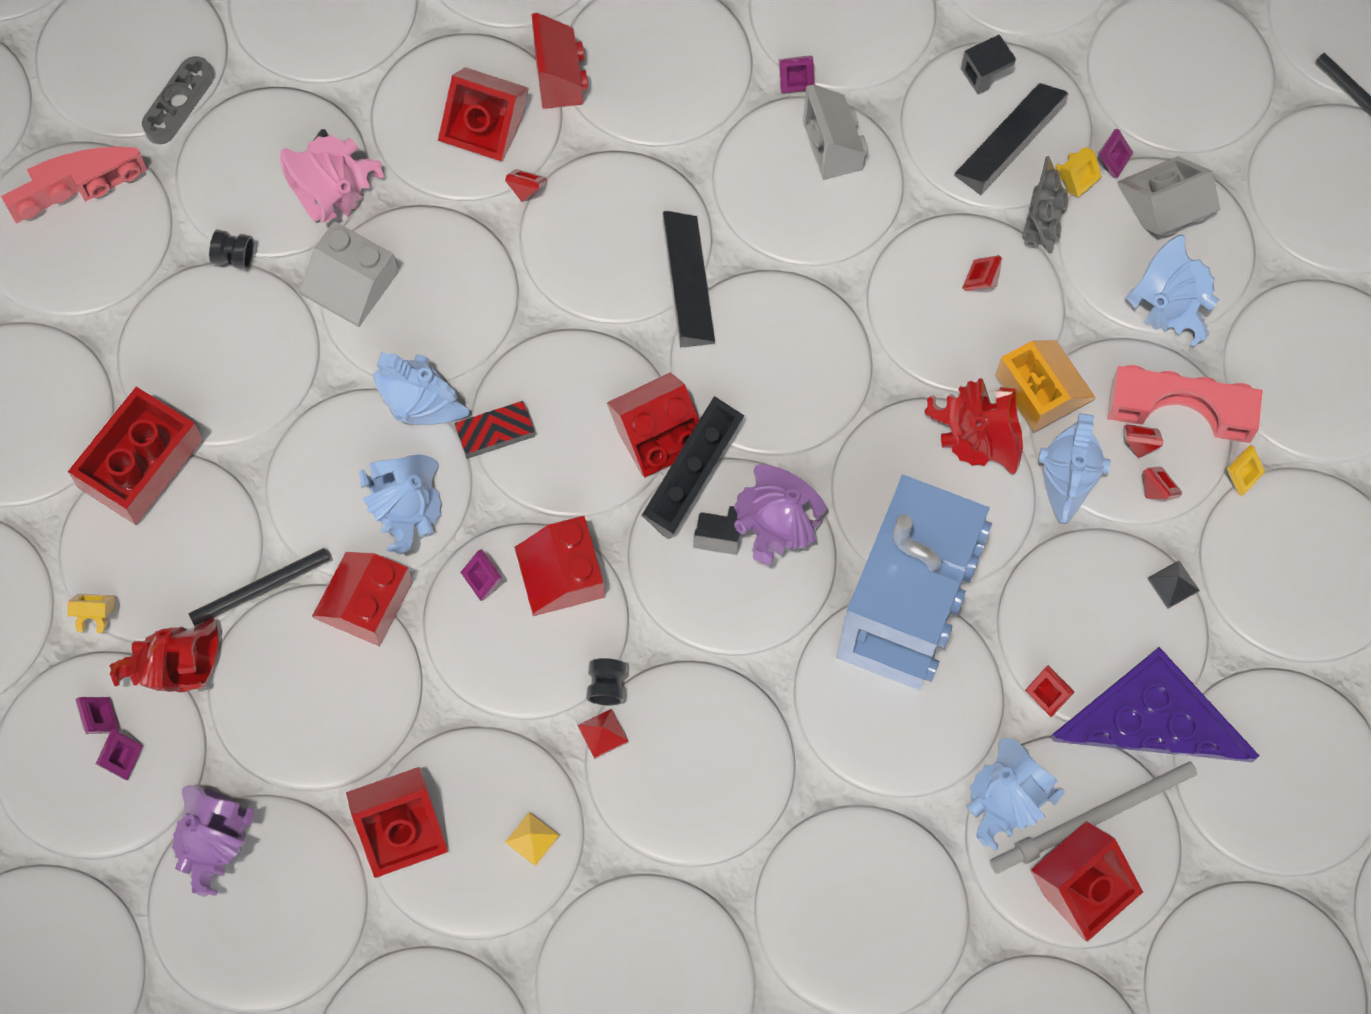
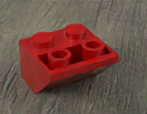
M671 372L607 402L617 431L644 478L673 464L699 421L686 385Z

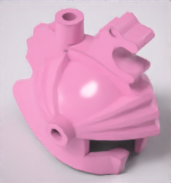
M328 135L327 137L318 136L314 141L308 142V148L304 152H294L288 148L282 149L280 152V164L283 175L313 221L321 219V223H325L337 217L333 204L347 217L350 216L351 210H356L358 207L357 202L362 200L361 189L370 187L367 181L368 172L371 171L373 177L376 178L384 177L380 161L367 158L357 161L351 158L350 155L358 149L356 143L351 138L343 141L336 139L333 135Z

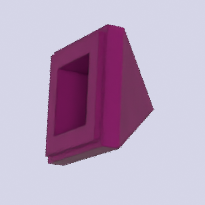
M812 55L778 59L781 93L806 91V86L815 85Z
M1114 129L1098 152L1113 178L1119 177L1133 154L1132 149L1119 129Z
M482 549L475 553L460 572L480 601L485 600L502 579L499 570Z
M78 697L75 699L81 724L86 734H109L111 729L119 732L109 697Z
M111 729L95 764L123 780H128L143 745Z

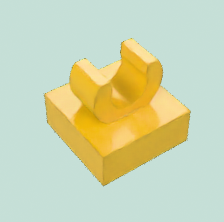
M1085 146L1077 153L1068 154L1069 160L1066 163L1055 166L1056 170L1059 171L1060 179L1065 181L1068 193L1076 197L1082 195L1102 178L1095 151Z
M77 594L68 601V616L78 617L75 622V628L79 633L86 630L87 618L95 620L97 623V633L104 632L108 625L107 616L115 610V595Z

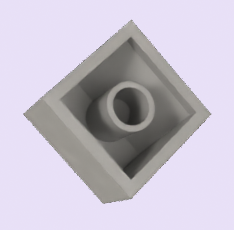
M816 85L806 86L803 125L822 179L826 180L862 171L864 157L868 156V146L863 135L859 136L857 132L858 119L854 107H848L844 94Z
M1179 156L1118 181L1121 192L1142 227L1161 236L1173 234L1178 230V227L1187 223L1201 222L1207 219L1209 214L1221 210L1213 171Z
M334 221L313 250L299 291L300 295L360 327L398 274L394 254Z

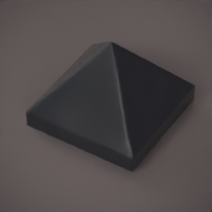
M1180 560L1148 577V581L1167 609L1200 591Z

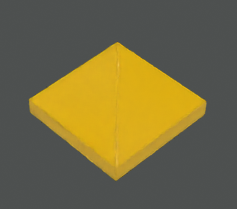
M1251 445L1231 461L1227 467L1231 480L1240 496H1243L1265 473L1255 447Z
M529 812L505 841V844L536 867L559 838V834Z

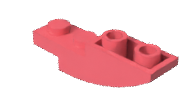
M100 147L81 150L52 158L26 169L32 181L2 195L1 198L15 223H18L24 219L27 220L35 217L40 211L55 203H62L68 200L71 195L77 192L81 194L85 202L92 198L101 197L109 189L123 182L136 179L141 173L147 171V168L136 147Z

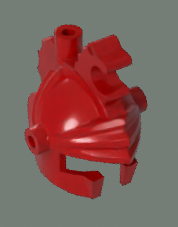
M979 378L977 382L968 381L965 387H958L960 392L958 397L954 396V394H949L946 397L947 406L945 408L937 406L935 395L927 398L925 414L930 416L931 419L943 422L944 425L948 424L952 431L941 434L942 448L952 447V452L958 456L959 461H965L971 466H985L988 461L994 460L1003 465L1009 473L1015 474L1017 472L1023 452V439L1017 414L1016 388L1000 387V390L996 391V403H991L985 383L982 378Z
M212 618L191 629H186L182 626L161 629L146 637L145 641H133L131 647L133 655L124 659H118V661L109 665L113 685L119 686L123 678L130 676L134 686L140 683L141 686L156 691H177L182 693L198 688L204 689L210 679L219 648V634L215 619Z

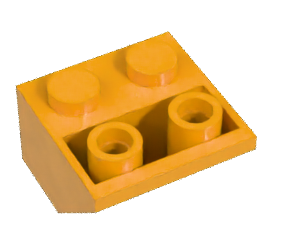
M1057 340L1030 341L1002 356L995 375L1003 387L1016 388V406L1033 432L1095 400V395Z

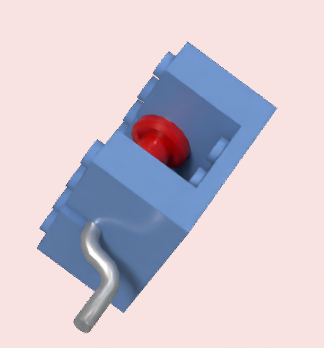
M902 474L848 606L836 658L919 691L924 680L932 682L940 662L933 659L937 646L945 649L953 626L947 624L950 613L956 616L959 613L966 593L965 590L960 589L963 581L971 582L992 526L991 522L986 521L990 507Z

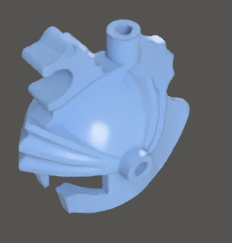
M1179 234L1158 250L1149 262L1140 283L1125 297L1135 308L1143 299L1154 305L1144 324H1151L1155 330L1162 328L1164 332H1167L1170 327H1174L1176 334L1179 335L1186 328L1192 329L1195 332V338L1191 341V345L1196 346L1199 341L1206 340L1209 335L1208 325L1205 324V319L1202 318L1199 308L1202 305L1211 311L1219 299L1212 295L1215 291V278L1210 273V267L1205 266L1200 259L1192 260L1189 258L1185 247L1186 238L1183 234Z
M381 353L377 363V367L380 369L374 372L373 379L383 398V402L390 408L396 420L407 424L424 425L451 422L468 416L470 409L456 400L455 390L448 383L444 382L436 370L428 364L429 359L426 356L416 355L414 360H403L397 354Z
M1079 413L1078 422H1075V424L1059 434L1048 448H1040L1038 462L1044 464L1042 471L1047 495L1055 516L1061 523H1069L1085 501L1092 487L1098 482L1102 473L1108 474L1111 460L1104 458L1102 449L1092 433L1094 415Z
M409 455L403 458L372 462L369 464L371 476H368L365 470L359 471L361 488L366 487L371 491V495L363 498L364 503L368 505L367 510L374 515L376 521L383 523L382 533H392L396 538V541L387 547L388 552L395 551L403 554L409 550L411 543L414 542L412 539L415 536L413 534L414 526H416L420 537L428 536L434 533L432 525L441 516L440 506L442 503L439 499V492L432 487V478L438 469V463L426 455Z
M1002 738L1000 740L999 753L995 763L984 766L975 775V780L970 786V798L973 801L966 806L975 818L986 811V814L983 815L984 819L980 821L981 825L978 827L976 837L983 846H989L994 851L998 849V845L993 840L996 833L1005 832L1011 837L1014 828L1019 827L1022 830L1028 825H1035L1038 819L1045 818V815L1039 808L1048 800L1056 805L1065 793L1062 788L1059 790L1054 789L1053 787L1058 782L1057 779L1032 759L1028 749L1010 738Z

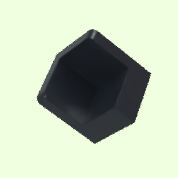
M999 34L965 50L960 69L977 95L990 89L994 74L1015 64L1016 57Z
M729 506L727 516L704 512L699 513L697 528L694 532L693 548L737 555L740 533L734 525L735 521L738 520L734 506Z

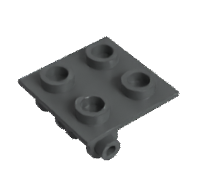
M1049 156L1045 157L1040 182L1033 189L1022 238L1025 240L1024 244L1027 247L1036 248L1038 244H1044L1048 253L1052 254L1055 240H1059L1062 227L1060 219L1062 210H1066L1068 207L1069 196L1068 191L1062 186L1059 171L1055 170Z

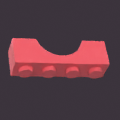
M1137 365L1118 366L1112 379L1107 419L1143 425L1155 410L1168 405H1182L1199 412L1208 421L1214 437L1251 443L1259 430L1263 390L1252 388L1245 383H1234L1232 385L1219 383L1209 377H1198L1196 379L1183 377L1173 371H1163L1160 373L1147 371Z

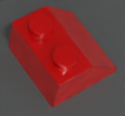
M531 13L542 109L583 105L582 91H588V79L586 70L580 71L579 62L584 61L582 41H575L573 27L540 13Z
M464 67L451 76L438 141L502 162L522 120L529 88Z
M584 515L549 524L514 547L533 616L605 598L602 575Z
M345 552L312 617L380 647L413 583L409 568L375 553Z
M420 767L346 792L351 816L374 878L448 852Z
M1087 821L1030 870L1044 897L1086 942L1092 939L1143 893L1116 839Z

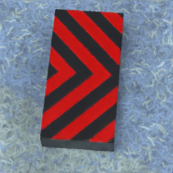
M523 401L454 423L466 459L535 437V432Z

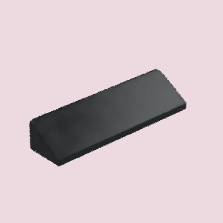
M1038 83L954 173V176L982 195L1065 106L1069 93L1063 89Z
M663 211L662 222L679 346L682 348L715 344L697 216Z
M715 396L710 401L641 514L648 523L667 539L674 534L745 416Z

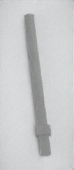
M1189 761L1034 839L1027 837L1015 843L1014 849L991 859L990 865L995 874H999L1021 862L1028 864L1040 858L1041 852L1063 842L1086 821L1095 826L1196 776L1197 770L1193 763Z

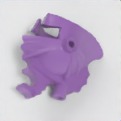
M760 464L755 466L753 470L756 485L754 487H745L737 495L734 509L737 512L738 520L735 521L734 525L741 534H745L750 529L753 530L757 535L752 549L754 553L753 559L769 566L774 556L769 549L782 555L785 547L795 550L798 547L805 548L808 546V543L816 541L814 531L821 523L822 519L820 517L824 514L827 507L819 494L801 478L782 468ZM809 502L813 510V517L816 520H809L802 506Z
M187 785L182 789L185 813L183 818L177 822V827L173 834L174 843L172 849L175 852V858L179 859L175 869L186 874H190L192 870V875L190 876L192 881L190 884L192 885L193 894L203 897L208 895L216 896L217 890L212 889L210 886L211 879L216 874L224 876L223 866L225 864L229 865L240 853L241 847L245 843L243 831L246 825H252L254 809L248 807L246 810L240 807L239 803L233 802L228 797L210 789H204L198 785Z

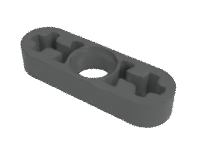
M199 56L185 59L142 119V127L150 142L154 144L170 142L208 90L213 81V74L207 60ZM200 70L202 71V74H203V75H201V76H200V75H195V76L191 79V76H190V73H191V72L197 74ZM176 94H183L187 97L186 102L181 106H171L168 102ZM164 122L166 126L164 129L158 127L154 131L152 127L154 124L160 126Z

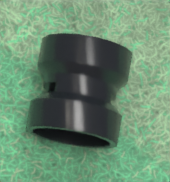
M216 229L210 241V263L220 266L229 263L234 268L247 270L251 264L254 252L253 236L246 234L232 236L228 231Z
M610 658L591 660L589 662L588 674L592 680L591 684L587 687V701L605 706L623 704L625 690L621 684L622 680L626 677V663Z

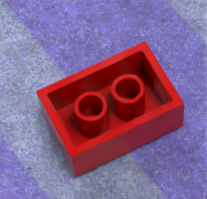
M136 386L67 472L77 488L137 525L203 439L193 421Z

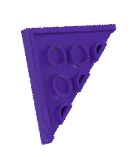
M1160 647L1051 736V739L1058 743L1252 763L1260 756Z

